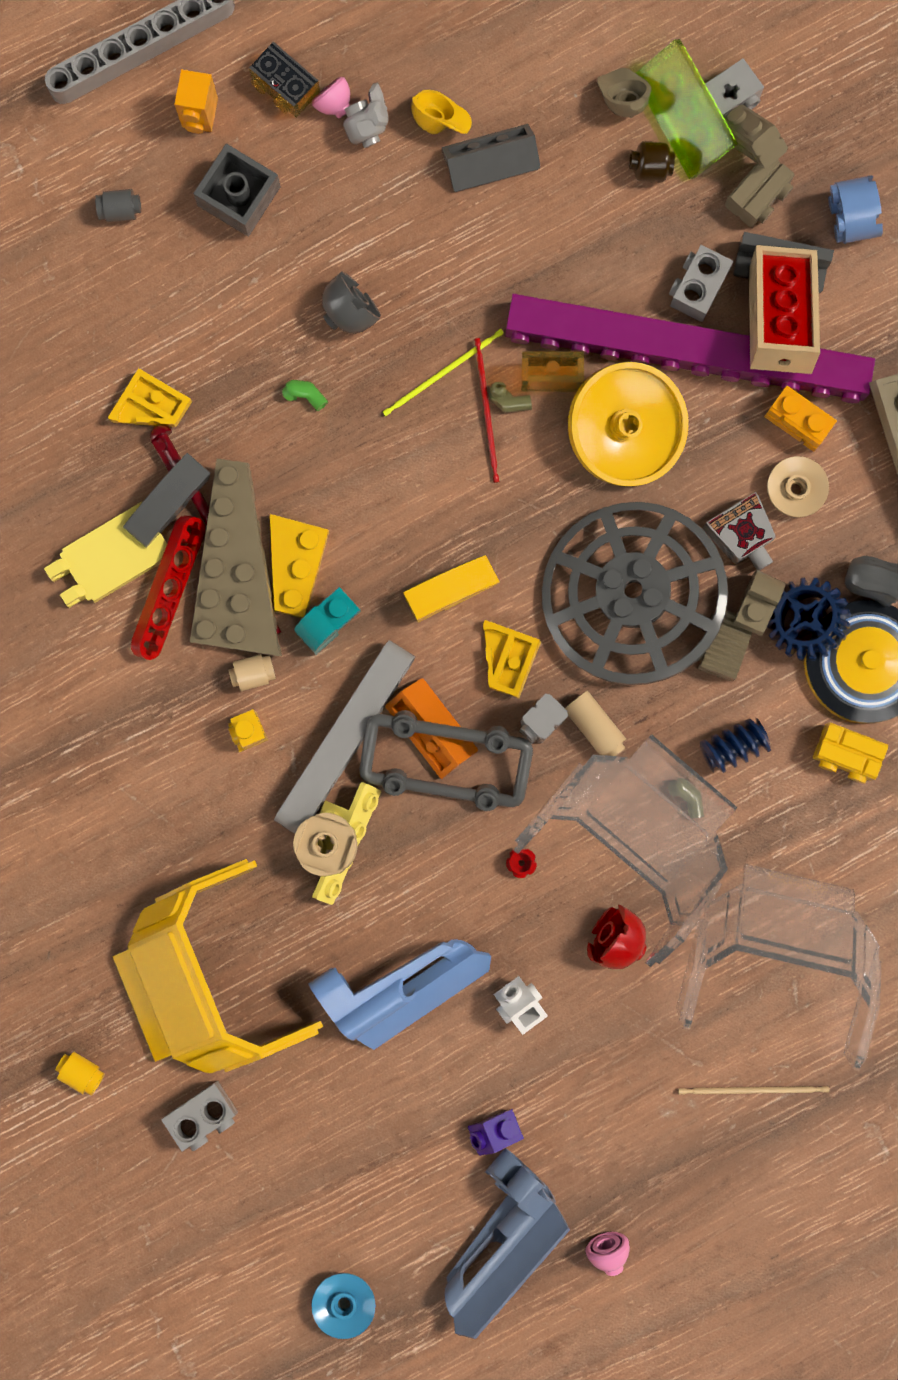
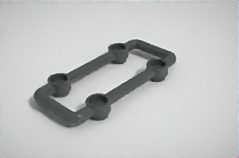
M402 710L394 716L376 714L368 720L359 771L361 778L366 783L382 786L384 791L392 796H398L405 790L473 801L480 810L491 811L497 806L516 807L523 802L530 773L533 747L527 739L510 736L509 732L501 726H493L486 732L417 720L412 712ZM378 727L392 728L394 734L401 738H408L416 732L485 744L486 748L495 754L505 752L508 748L521 750L513 795L499 793L498 789L492 784H482L477 789L412 779L408 778L406 773L398 768H392L385 774L372 772Z

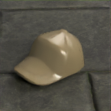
M620 68L597 78V84L602 92L605 103L615 115L633 118L642 113L646 108L651 86L645 79L630 69Z

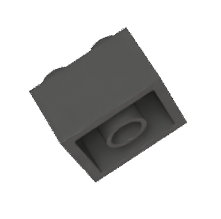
M226 143L193 195L198 207L249 237L281 186L278 174Z

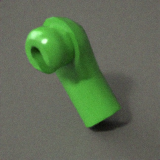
M293 379L288 381L285 385L286 387L282 389V395L286 400L293 401L297 397L306 398L316 411H320L328 404V400L309 381Z

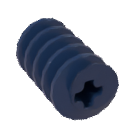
M750 718L745 720V729L740 724H736L733 726V733L728 729L723 730L722 739L717 734L712 735L711 744L705 739L700 741L701 751L713 773L715 767L722 773H725L726 762H729L736 768L737 757H740L745 763L749 762V751L756 758L759 757L760 746L767 752L771 751L769 738L758 718L755 719L756 723Z

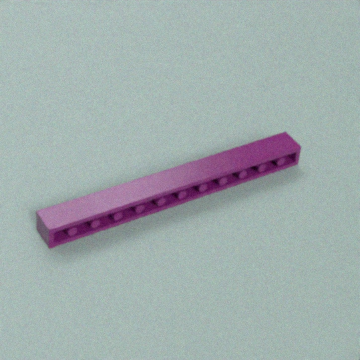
M512 294L505 337L511 338V341L517 344H529L530 341L541 343V347L550 350H557L559 347L571 349V352H584L583 355H588L589 352L601 354V357L607 360L615 361L619 360V358L631 359V362L649 365V363L659 364L662 369L668 371H678L679 368L691 370V373L696 376L706 377L709 374L720 375L721 379L729 382H738L739 379L751 381V384L757 387L776 385L781 386V389L784 390L786 386H789L796 392L800 390L810 391L812 396L819 398H828L830 395L842 397L841 400L847 403H859L864 401L870 394L871 388L869 383L872 382L876 359L820 348V355L812 374L750 369V336L518 294Z

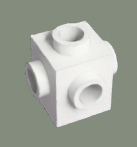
M519 976L493 994L501 1004L496 1010L506 1024L513 1021L522 1035L548 1017L538 1003L542 999L540 993L532 983L526 986Z

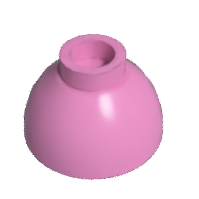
M338 77L313 98L312 106L321 113L336 115L338 119L346 114L344 109L350 106V88L346 79Z
M605 1232L594 1237L586 1246L585 1252L593 1266L605 1271L608 1276H615L623 1271V1265L629 1256L630 1246L625 1235L618 1232Z

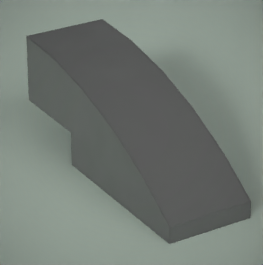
M186 453L147 496L123 528L147 548L188 505V501L206 484L210 478V472L191 455Z

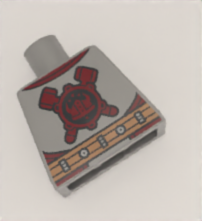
M756 492L706 522L703 526V530L734 564L749 557L756 570L760 571L773 563L764 547L776 537Z

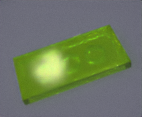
M674 39L636 72L638 76L645 79L651 86L648 105L689 179L696 178L738 145L681 39Z

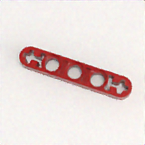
M184 515L178 518L174 524L131 640V650L137 657L152 660L158 657L162 651L205 534V525L200 518ZM188 525L192 529L191 534L187 531ZM183 541L184 543L188 544L187 546L181 545V542ZM181 550L183 562L177 567L174 563V557ZM170 579L173 583V588L170 594L165 595L163 587L165 582ZM160 608L162 618L159 623L154 624L153 613L156 609ZM149 628L156 630L155 633L148 632ZM145 641L149 643L148 649L144 647Z

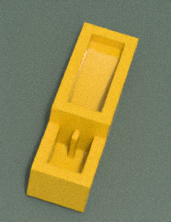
M485 555L403 592L419 623L499 584L500 581Z

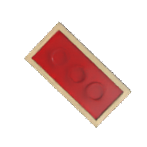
M756 245L749 266L750 369L812 374L820 355L817 250Z

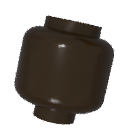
M642 141L636 151H631L629 169L634 170L638 181L662 183L666 180L667 176H672L675 165V152L670 151L667 143Z

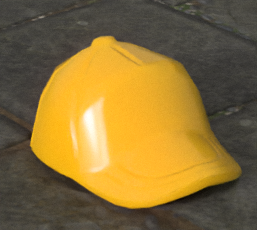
M422 90L412 98L411 110L413 118L428 133L435 135L441 133L446 128L461 134L469 132L472 126V119L469 113L444 94L434 90Z

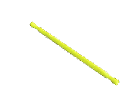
M499 329L493 336L482 341L481 350L495 338L503 335V330ZM476 346L395 402L393 406L385 409L382 412L384 416L389 415L394 409L405 404L476 354Z

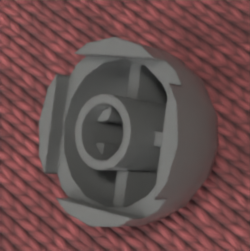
M343 271L335 276L324 289L322 306L326 314L323 318L333 330L339 327L346 333H361L373 326L380 319L381 314L367 293L363 294L357 288L359 284Z

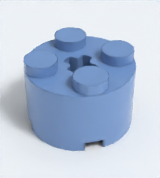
M872 175L835 182L834 185H830L831 196L828 197L831 214H836L834 233L837 243L843 242L846 244L882 236L883 223L876 224V218H879V214H882L877 185L875 181H872Z

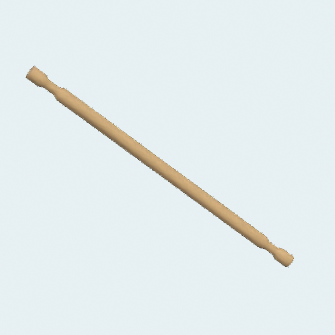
M829 1086L678 1088V1095L687 1093L829 1092Z

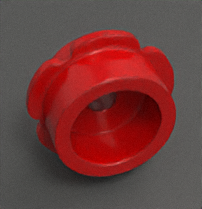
M515 848L510 852V857L506 860V867L508 871L513 872V876L525 878L528 874L531 875L535 872L537 867L535 862L536 856L530 849ZM519 860H524L525 864L520 866Z

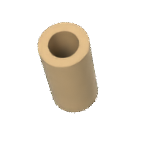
M588 690L565 708L570 719L602 758L608 755L612 759L625 749V746L622 744L626 740L625 736Z

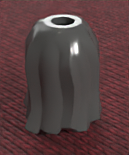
M871 556L854 558L850 562L845 576V586L850 592L871 598L879 602L884 608L893 603L895 604L898 601V564Z

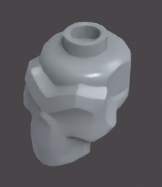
M378 82L372 84L368 92L369 104L365 99L344 109L348 118L345 119L343 127L349 141L356 145L362 143L364 148L380 142L379 135L385 131L389 121L388 108L385 105L383 92Z

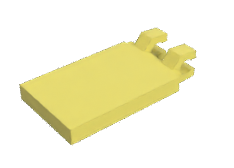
M142 502L63 548V552L60 553L62 559L56 560L44 568L53 582L69 573L74 577L78 585L72 586L60 594L69 608L85 599L88 601L92 599L96 603L160 564L167 546L161 533L146 548L123 528Z

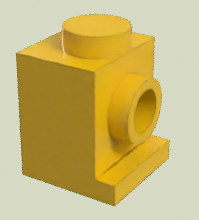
M254 709L230 719L231 723H228V730L239 752L268 741L258 714Z

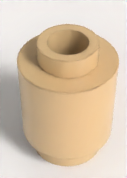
M260 654L234 661V668L228 669L233 687L239 686L241 692L268 685L270 680L276 679L270 655L262 657Z

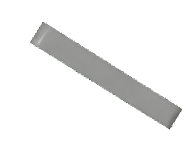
M177 0L52 67L45 75L46 86L56 102L60 104L70 103L225 20L234 11V0H225L222 3H214V0ZM191 11L200 12L198 16L193 18L187 16ZM165 25L174 26L168 32L161 31V28ZM139 39L147 40L142 46L134 45ZM113 53L121 54L116 60H108V57ZM87 67L94 68L90 74H81ZM61 81L68 82L64 88H55L56 84Z
M390 640L385 644L279 809L274 821L295 834L301 823L316 815L364 740L368 720L382 712L416 656Z

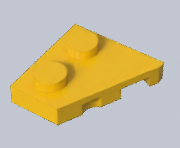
M138 368L108 416V419L113 423L177 427L192 400Z
M484 620L483 629L486 640L485 651L488 662L489 687L519 699L541 641L540 639Z

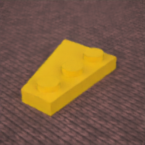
M270 514L275 612L302 619L308 610L329 530Z

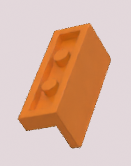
M423 678L402 690L385 705V708L392 716L399 711L407 710L412 712L417 720L461 727ZM416 732L409 737L440 779L446 777L460 764L478 752V748L470 741Z

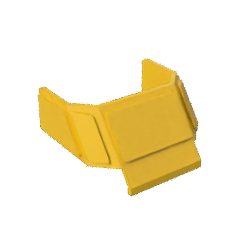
M247 859L155 898L156 903L141 911L128 943V950L113 956L155 1062L172 1056L173 1059L205 1073H213L221 1069L228 1072L319 1034L317 1029L323 1027L321 1021H314L257 1046L226 1032L183 923L196 894L253 871L257 867L255 860L252 862H248Z

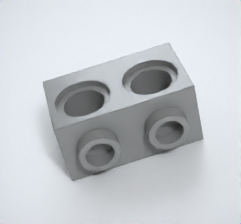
M700 245L696 254L690 252L683 265V269L687 270L683 280L677 278L669 292V295L673 296L670 307L703 322L731 268L733 260L703 245ZM707 264L712 268L713 273L703 274L698 266ZM693 290L699 295L700 299L690 301L686 298L684 292Z
M216 1081L161 1120L182 1152L188 1147L195 1151L209 1141L206 1135L215 1129L220 1134L235 1123L232 1118L236 1116L238 1111L219 1081ZM216 1101L222 1105L223 1114L221 1117L214 1118L209 1115L207 1111L209 1102ZM189 1119L195 1123L197 1130L194 1135L189 1136L182 1132L181 1122L183 1120Z

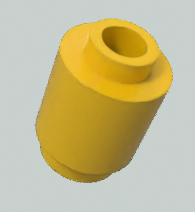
M73 1052L70 1056L64 1054L55 1069L59 1073L57 1080L81 1094L86 1092L91 1096L105 1073L99 1070L100 1067L76 1052Z

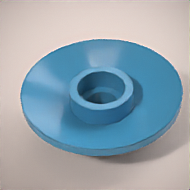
M350 1273L334 1274L323 1280L317 1287L312 1299V1314L316 1324L324 1333L338 1339H349L363 1333L371 1324L375 1314L376 1303L372 1289L362 1278ZM342 1298L350 1301V1306L346 1309L341 1308L338 1304V1301Z

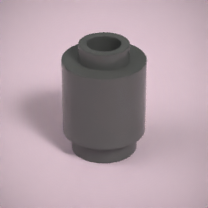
M133 189L103 191L102 195L95 196L99 220L106 219V222L136 220V213H141L139 194L134 195Z

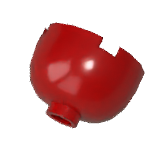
M618 905V909L610 907L599 918L591 932L597 934L594 943L588 942L587 956L591 961L608 969H624L644 956L647 948L646 929L641 919L631 910L622 905Z

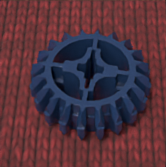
M814 577L811 584L808 585L806 579L801 578L799 587H796L792 581H789L788 586L791 590L787 593L785 590L783 591L782 598L771 616L773 619L769 620L767 628L772 630L769 637L771 640H778L775 646L779 650L786 648L785 654L788 657L793 656L796 651L797 658L801 661L805 658L806 653H808L812 661H815L817 658L816 652L818 651L821 652L823 657H827V647L831 646L834 650L839 648L835 642L836 638L843 641L846 639V635L840 630L850 629V623L844 620L851 616L850 610L844 608L848 602L846 598H839L841 592L838 588L831 590V584L828 581H825L820 586L818 578ZM805 598L821 599L820 601L815 600L808 605L799 602ZM831 606L833 612L832 622L826 631L821 622L827 614L826 610ZM791 608L795 613V617L789 624L791 628L785 631V617ZM807 615L814 620L809 623L804 621L803 618ZM809 633L815 634L818 637L810 641L796 640L797 637L801 638Z

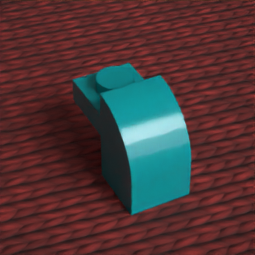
M339 587L320 605L312 608L297 624L294 631L312 652L317 655L339 635L338 631L359 614L361 610Z

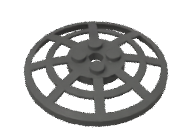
M645 502L619 503L604 507L587 515L573 525L553 550L544 572L542 584V607L546 624L554 641L565 656L580 669L596 678L624 685H646L667 680L682 673L697 662L717 637L725 618L728 601L727 576L723 561L715 544L705 531L690 518L674 509ZM644 510L663 514L664 517L656 530L638 526L618 529L612 513ZM601 518L606 533L591 542L580 554L579 558L562 552L567 543L581 529ZM675 521L685 525L700 539L706 547L710 558L692 562L685 549L668 536ZM643 536L649 537L651 540L644 554L636 552L627 553L621 537ZM610 542L615 558L610 560L603 568L587 562L597 549ZM663 544L667 545L677 554L683 563L682 566L665 570L661 563L655 559ZM559 564L572 569L568 587L570 607L553 614L551 583L555 566ZM711 570L716 571L718 579V599L713 620L696 612L699 598L697 574ZM582 573L597 580L596 596L579 602L578 583ZM688 577L690 593L688 604L684 606L670 599L671 582ZM633 582L642 586V593L636 598H630L625 595L626 586ZM601 608L605 616L611 620L604 636L600 635L589 625L584 618V614ZM665 611L681 618L672 630L664 636L657 638L652 623L659 619ZM575 618L584 634L599 645L592 663L580 656L568 644L558 628L559 625ZM689 623L706 631L702 640L690 653L676 663L667 666L661 648L677 639ZM627 627L641 628L646 643L628 645L615 641L621 628ZM611 651L627 655L649 653L656 671L626 674L604 669V666Z

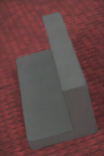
M529 124L441 147L444 160L449 169L452 188L455 192L540 169L536 138Z
M748 232L743 233L739 242L733 272L734 276L749 279V266L756 245L817 250L819 293L823 291L827 269L832 262L834 250Z

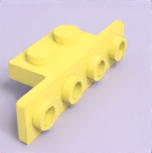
M361 782L349 810L325 801L320 813H332L344 818L355 830L359 845L360 840L366 833V826L372 812L378 805L381 790ZM326 836L324 840L319 839L317 842L323 854H326L327 850H333L334 848L330 836ZM351 865L341 874L328 877L321 876L312 897L333 905L336 897L341 892L343 880Z

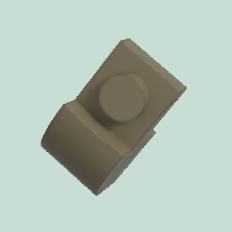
M756 570L751 576L740 601L742 604L733 624L762 636L776 605L780 601L785 588V582Z

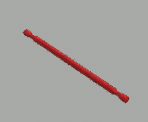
M475 338L490 460L493 469V482L498 483L500 481L497 474L495 444L483 356L480 348L481 341L480 338Z

